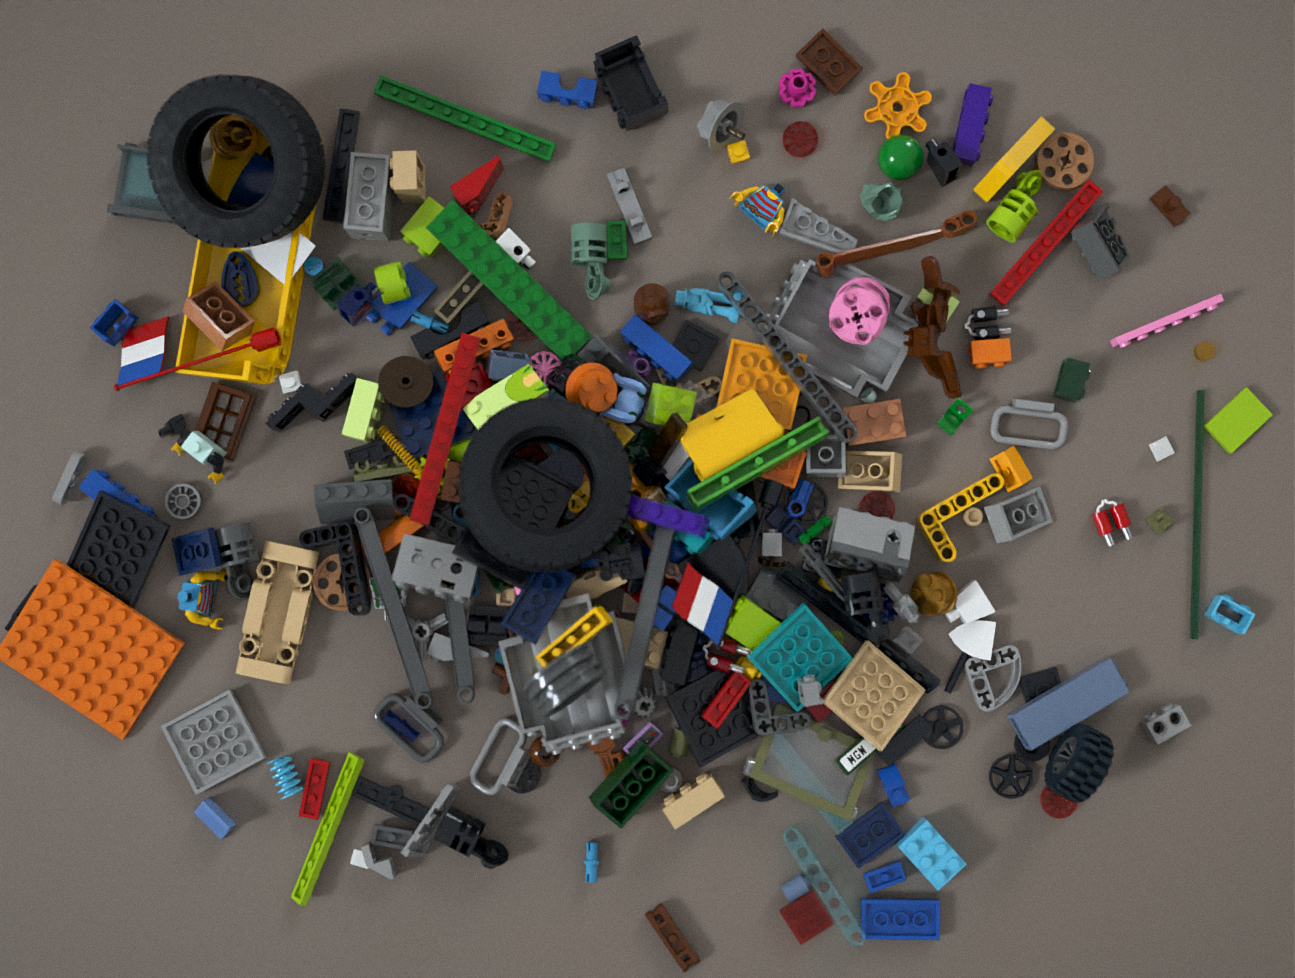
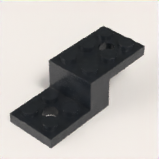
M352 372L345 374L340 379L341 383L336 388L332 387L327 391L326 397L315 386L309 383L302 384L297 388L296 394L292 398L289 397L282 403L283 407L278 412L274 411L269 415L268 421L265 424L270 429L281 432L304 409L315 419L324 422L353 394L356 379L361 378Z

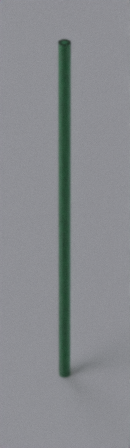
M1197 390L1190 639H1198L1204 390Z

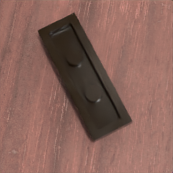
M678 413L671 414L648 452V455L658 467L666 464L689 427Z

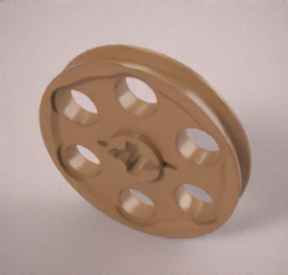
M1062 132L1052 135L1040 146L1036 154L1035 166L1036 170L1041 171L1042 181L1046 185L1057 190H1071L1080 186L1091 175L1094 167V155L1090 145L1082 137L1074 133ZM1058 139H1065L1067 146L1064 148L1060 147L1057 143ZM1076 146L1084 148L1083 155H1078L1075 152ZM1043 150H1050L1052 157L1050 159L1044 158ZM1068 154L1066 161L1068 163L1061 169L1063 166L1062 159ZM1079 164L1086 166V173L1082 174L1078 171L1077 167ZM1046 168H1052L1054 170L1053 177L1046 176ZM1064 175L1071 177L1072 183L1070 185L1063 183L1062 177Z
M334 554L324 559L317 567L313 578V588L319 601L326 607L337 611H348L345 590L343 593L344 587L342 588V585L338 584V581L342 579L339 554ZM330 561L337 563V569L333 572L327 569ZM364 562L368 589L370 594L371 587L369 583V578H372V575L368 566ZM322 578H326L329 582L326 589H321L318 585ZM357 583L354 586L355 592L359 590V586ZM332 594H337L339 597V602L336 605H332L329 602V597Z

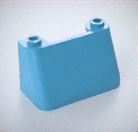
M692 459L686 463L664 488L668 492L666 496L673 503L677 501L687 511L695 513L685 497L687 490L702 482L694 470ZM735 490L696 512V514L706 516L710 520L708 527L710 531L708 533L714 539L718 540L720 538L724 540L757 512V509L750 498L747 496L744 498L743 494H739Z

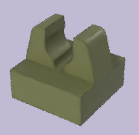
M1159 508L1145 519L1157 535L1174 523L1163 508Z

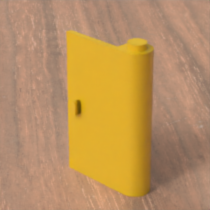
M752 388L687 423L689 427L681 438L680 443L694 462V470L698 478L703 482L783 437L785 431L783 426L775 421Z

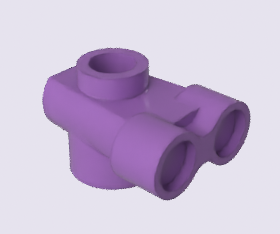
M632 348L629 350L625 358L637 370L639 366H644L645 370L639 371L638 374L646 379L653 366L646 359L641 358L636 350Z

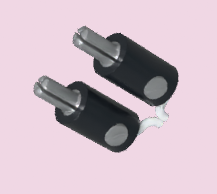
M996 306L972 309L968 322L964 324L965 329L969 330V333L974 336L975 341L999 339L1000 335H1007L1012 332L1011 328L999 329L998 325L975 327L974 332L968 327L971 318L973 323L996 321L998 316L1009 315V309L997 310Z

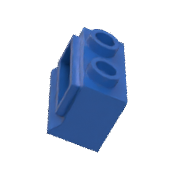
M114 299L107 305L104 312L94 320L90 329L105 342L115 347L139 317L124 304ZM123 312L126 313L128 316L122 323L116 322L113 328L116 330L109 336L106 331Z

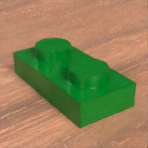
M626 220L607 221L608 260H627Z

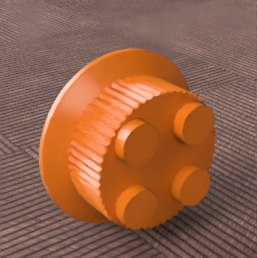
M590 362L578 366L570 374L566 383L567 400L588 408L598 416L600 411L602 412L610 408L617 398V384L615 379H613L612 372L599 363Z

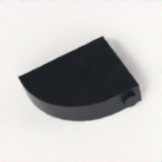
M734 532L724 540L720 538L718 540L714 539L701 555L697 553L692 555L690 553L687 557L677 562L676 565L683 575L686 563L689 562L700 575L717 585L733 599L746 562V556L739 544L741 541ZM749 567L747 568L737 599L741 595L746 597L749 585Z

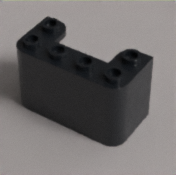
M637 35L595 53V61H593L598 79L602 78L603 91L605 95L609 94L612 100L609 102L613 112L617 111L618 124L621 129L626 131L668 113V102L665 95L662 96L661 90L657 87L645 60V55L639 47L641 43Z

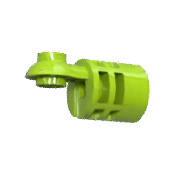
M1040 170L1021 172L1015 181L1017 188L1015 190L1011 189L986 220L988 227L1000 238L1011 243L1016 242L1028 224L1038 214L1039 211L1031 197L1040 189L1042 180Z

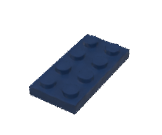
M567 570L546 573L532 572L500 625L536 645L576 576Z

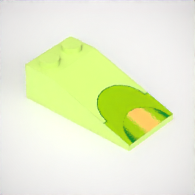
M527 364L477 395L463 410L475 427L479 429L487 419L499 410L526 399L543 398L550 390L533 368Z

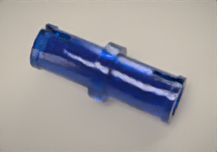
M391 710L382 718V720L396 729V733L400 732L412 743L420 734V732H417L406 723L407 720H402Z

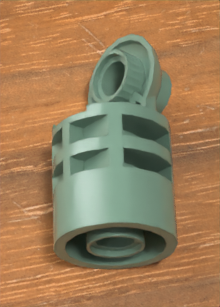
M592 222L571 225V265L579 268H588V276L585 281L586 293L590 299H597L603 293H608L610 289V279L604 276V266L607 265V227L605 224Z

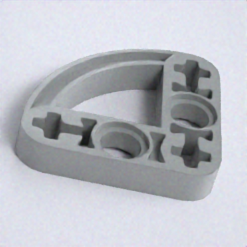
M1005 645L993 649L992 654L996 657L994 665H989L986 660L982 659L983 665L976 666L974 671L968 667L971 665V661L979 663L981 660L972 656L965 662L964 670L976 705L980 710L988 712L1000 707L1016 690L1021 676V657L1015 646ZM1007 649L1014 651V654L1011 655V659L1007 656L1002 657L1003 662H1001V657L997 653L998 651H1000L1001 655L1006 654L1008 652ZM1011 663L1009 681L1004 690L994 698L985 672ZM977 679H982L985 684L980 690L974 686ZM986 691L988 692L987 694H984L985 698L987 700H990V703H988L987 708L986 706L981 705V703L984 702V699L982 695L978 696L977 693H984Z

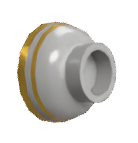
M670 765L674 770L673 773L659 787L667 793L678 791L684 782L682 771L674 765Z

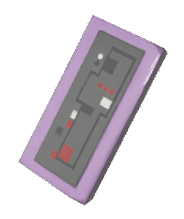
M650 720L623 747V750L628 754L640 740L644 741L651 748L664 734Z

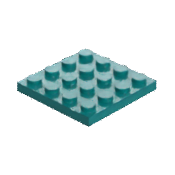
M804 603L746 656L796 712H799L804 707L799 700L797 679L803 678L804 675L813 674L815 679L820 682L821 689H823L853 660L852 656Z

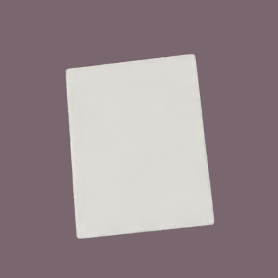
M293 231L278 240L266 244L241 248L285 284ZM301 233L292 277L315 248V245Z

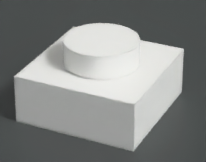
M299 371L279 375L283 394L296 392L297 388L302 385Z

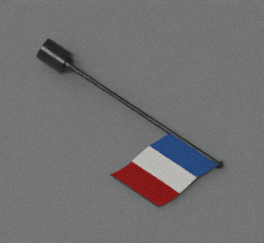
M765 480L758 500L764 510L733 599L717 585L700 575L689 562L686 563L671 607L682 619L701 630L716 644V650L722 649L720 646L767 510L777 508L784 485L777 481Z

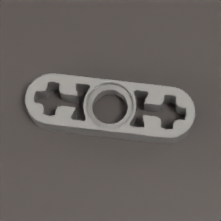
M79 451L73 452L53 494L52 500L60 505L67 503L86 462V454Z

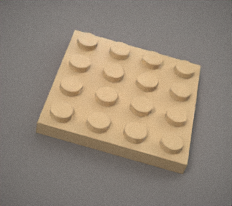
M868 640L864 642L853 657V660L847 665L823 699L824 704L877 750L883 751L926 690Z

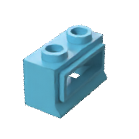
M1215 595L1204 615L1237 634L1245 635L1256 614L1251 612V608L1242 603L1238 605L1233 602L1234 599L1229 595ZM1222 604L1242 615L1238 623L1216 612L1219 605Z

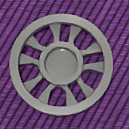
M177 484L167 492L165 507L171 516L177 519H189L200 511L202 497L200 492L192 485ZM175 489H178L179 495L177 496L173 493ZM189 489L194 491L191 495H188ZM169 497H175V501L170 500ZM193 502H197L196 508L192 506ZM175 503L176 507L171 510L169 504ZM184 509L187 512V516H182V511Z

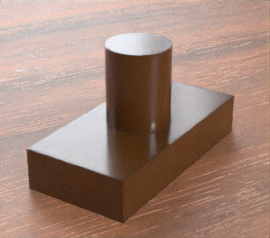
M1166 185L1149 198L1173 227L1177 226L1191 214L1182 204L1181 198L1175 196Z
M496 662L491 673L504 679L498 692L506 695L510 685L505 666Z

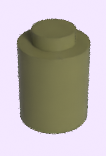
M675 728L668 751L671 752L670 756L681 759L682 756L686 757L689 746L681 729Z

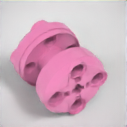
M851 278L839 288L830 307L829 324L831 329L839 338L848 343L868 344L877 338L885 327L890 311V295L882 284L872 278ZM852 284H858V285H859V286L851 287ZM867 333H869V336H867V337H862V336L860 335V334H867Z

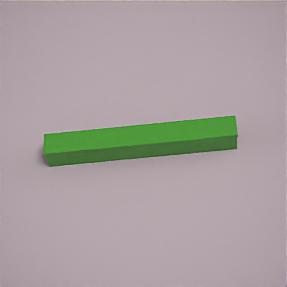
M818 416L687 490L685 497L696 513L827 439L829 430L825 429L821 423V418Z

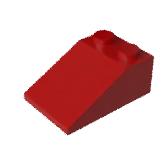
M499 156L491 159L450 186L455 198L467 214H474L480 209V206L483 205L504 170Z

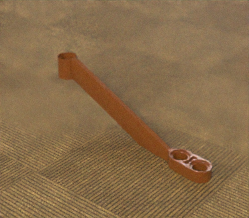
M965 211L946 219L940 229L850 249L833 255L827 252L821 253L816 259L818 272L823 277H829L835 272V267L913 249L941 237H956L977 226V214L973 211ZM966 217L974 219L971 224H966L963 220ZM948 225H955L956 229L954 231H947L946 227Z

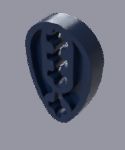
M234 251L229 254L224 264L221 287L241 307H247L253 304L259 296V280L250 261L242 253ZM236 257L241 259V261L238 262V267L237 264L233 262L234 260H236ZM238 275L244 278L241 280V285L245 287V289H242V294L246 296L243 302L238 300L241 297V293L237 290V288H240V284L235 281V279H238Z

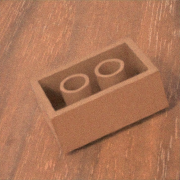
M216 281L187 297L183 307V312L221 352L250 335L255 323L248 313Z
M900 399L842 408L843 412L858 430L857 437L852 442L846 443V448L906 437ZM844 429L843 431L844 435H846V438H852V431L850 429Z

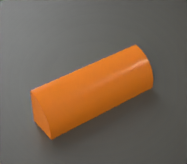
M404 514L382 529L379 535L386 555L401 545L403 534L414 536L426 526L410 521V517Z

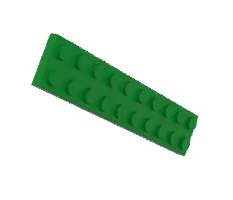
M454 200L426 227L444 247L561 360L567 355H574L592 337Z

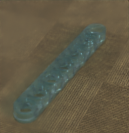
M794 826L787 827L783 833L784 842L848 942L854 947L862 946L865 942V932L799 829ZM793 830L797 833L795 841L787 839L786 834L788 831ZM800 847H804L808 851V855L804 858L799 857L797 854V850ZM811 864H815L819 868V872L815 875L808 872V866ZM821 881L829 883L830 888L827 891L819 889L818 885ZM832 898L840 900L841 904L838 908L830 906L829 901ZM842 915L851 917L849 925L841 923L840 918ZM853 932L861 933L862 940L860 942H854L851 939Z

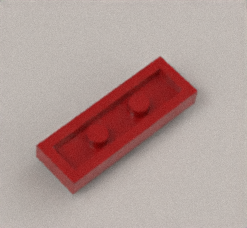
M734 671L701 717L718 729L752 681L745 675Z
M310 758L299 811L300 817L319 819L331 761Z

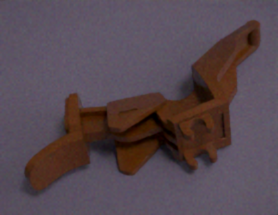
M928 256L921 260V266L924 273V289L933 294V299L930 305L917 301L912 302L910 307L919 326L904 331V335H908L909 338L903 344L908 346V357L918 358L929 375L941 380L945 395L948 398H960L962 393L952 353L939 350L937 345L938 337L946 329L949 299L959 295L960 290L948 282H942L938 260L933 256Z

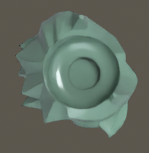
M891 181L883 185L879 183L876 185L869 184V186L864 184L862 193L859 194L862 204L875 220L887 222L894 221L899 217L902 212V205L906 201L900 195L901 188H895Z

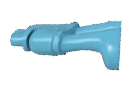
M693 288L689 291L688 289L676 291L675 305L683 306V309L687 308L705 315H722L727 317L732 323L738 322L739 313L733 306L713 305L712 301L731 304L723 293ZM735 293L733 295L734 299L741 301V293Z

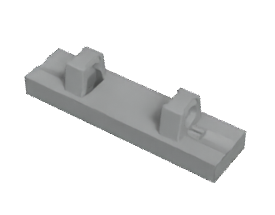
M625 168L608 173V180L624 220H626V225L634 245L652 239L651 232ZM622 189H628V191L620 193Z

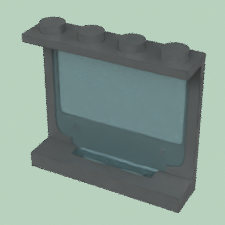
M133 143L118 144L117 148L122 151L114 204L107 205V212L113 216L177 225L174 222L175 219H171L164 209L166 207L161 206L157 199L158 194H155L151 184L153 180H150L148 168L151 167L147 165V153H150L147 151V145H144L142 148L137 147Z

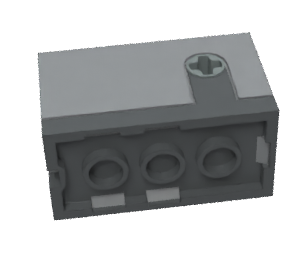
M839 507L830 527L824 564L858 573L878 572L879 578L899 583L909 566L915 526L903 521H893L888 517H877L868 512L861 513L853 511L848 507Z

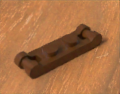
M660 903L652 912L648 911L645 913V916L683 972H686L692 964L696 965L699 963L700 959L668 914L664 905ZM662 915L664 919L658 923L656 918ZM687 953L690 957L684 960L682 956Z

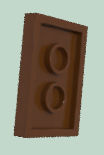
M823 28L795 56L834 96L863 68Z

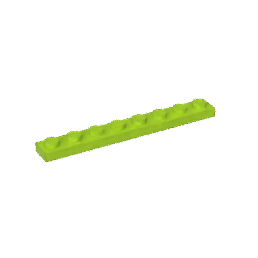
M348 752L292 892L291 898L300 906H307L337 828L341 823L345 808L348 805L351 793L356 785L359 773L363 768L365 760L355 753Z

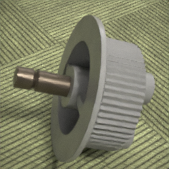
M723 100L710 101L702 119L697 124V129H699L701 137L708 140L709 148L712 151L718 152L723 150L731 143L734 137L740 140L745 138V133L739 131L744 115L742 104L737 101L728 104Z

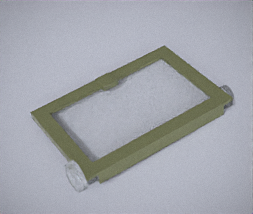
M776 704L772 716L797 712ZM801 716L796 721H792V717H790L792 725L801 724V727H803V724L806 723L805 719H801ZM779 719L777 726L779 729L785 730L787 722L784 719ZM810 719V726L805 730L763 736L755 758L752 756L747 758L742 774L844 820L850 821L851 818L854 819L856 817L858 808L855 806L875 753L851 774L846 776L834 760L857 741L853 737ZM771 720L772 724H769L767 728L773 727V720Z

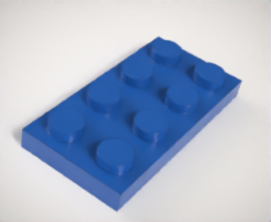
M861 898V939L940 940V900Z

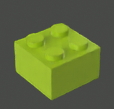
M653 382L645 421L665 426L671 414L678 413L686 424L691 422L697 392Z

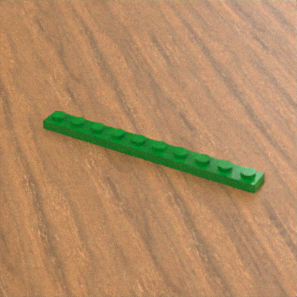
M381 75L373 92L379 97L550 163L556 148V143Z

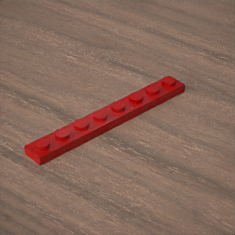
M1088 179L992 289L989 295L1004 306L1103 193V190Z

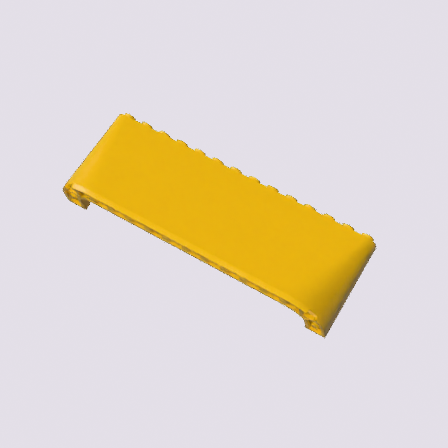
M254 124L253 126L257 133V143L255 149L249 155L230 160L219 156L213 150L208 184L226 202L237 178L256 152L262 155L263 151L270 146L265 135ZM315 208L308 218L292 233L285 284L241 248H225L211 245L201 240L197 241L188 297L215 281L221 286L224 264L229 254L234 251L242 253L250 261L259 280L260 293L257 300L250 306L242 307L255 321L252 332L226 350L248 344L253 333L272 327L277 328L282 344L258 352L256 349L254 350L251 346L177 370L175 373L262 385L275 382V378L279 374H283L291 354L305 272L303 263L292 277L300 233L310 241ZM236 257V260L233 261L235 264H237V267L238 262L241 261V259L238 257ZM238 275V279H235L240 284V288H237V290L241 293V297L238 300L243 302L246 296L242 294V289H245V287L241 285V280L244 278ZM186 314L182 326L176 367L221 352Z

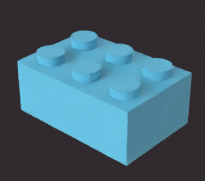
M924 817L919 819L905 832L902 838L895 842L938 891L967 865Z

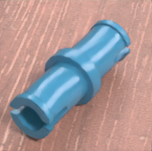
M417 310L413 312L414 316L411 317V322H415L443 335L448 334L444 329L450 330L451 325L437 320L434 316L420 313Z
M589 841L586 842V859H584V864H586L585 882L596 883L597 865H599V842Z

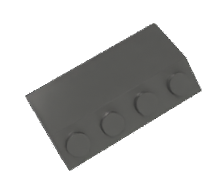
M394 480L314 485L315 506L320 524L355 522L354 513L360 507L371 510L374 520L397 519L393 508V500L396 496ZM365 510L359 514L361 521L367 519L368 515Z

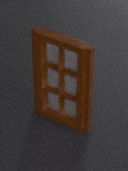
M212 382L195 431H200L227 452L224 456L225 459L234 461L256 396Z

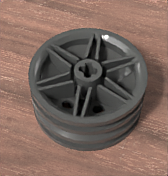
M586 643L577 645L556 658L524 685L523 690L530 692L529 698L531 701L539 699L536 708L538 711L543 709L542 716L544 719L553 716L573 703L607 674L604 669L599 670L601 666L599 661L590 662L594 654L591 651L586 652L588 648Z

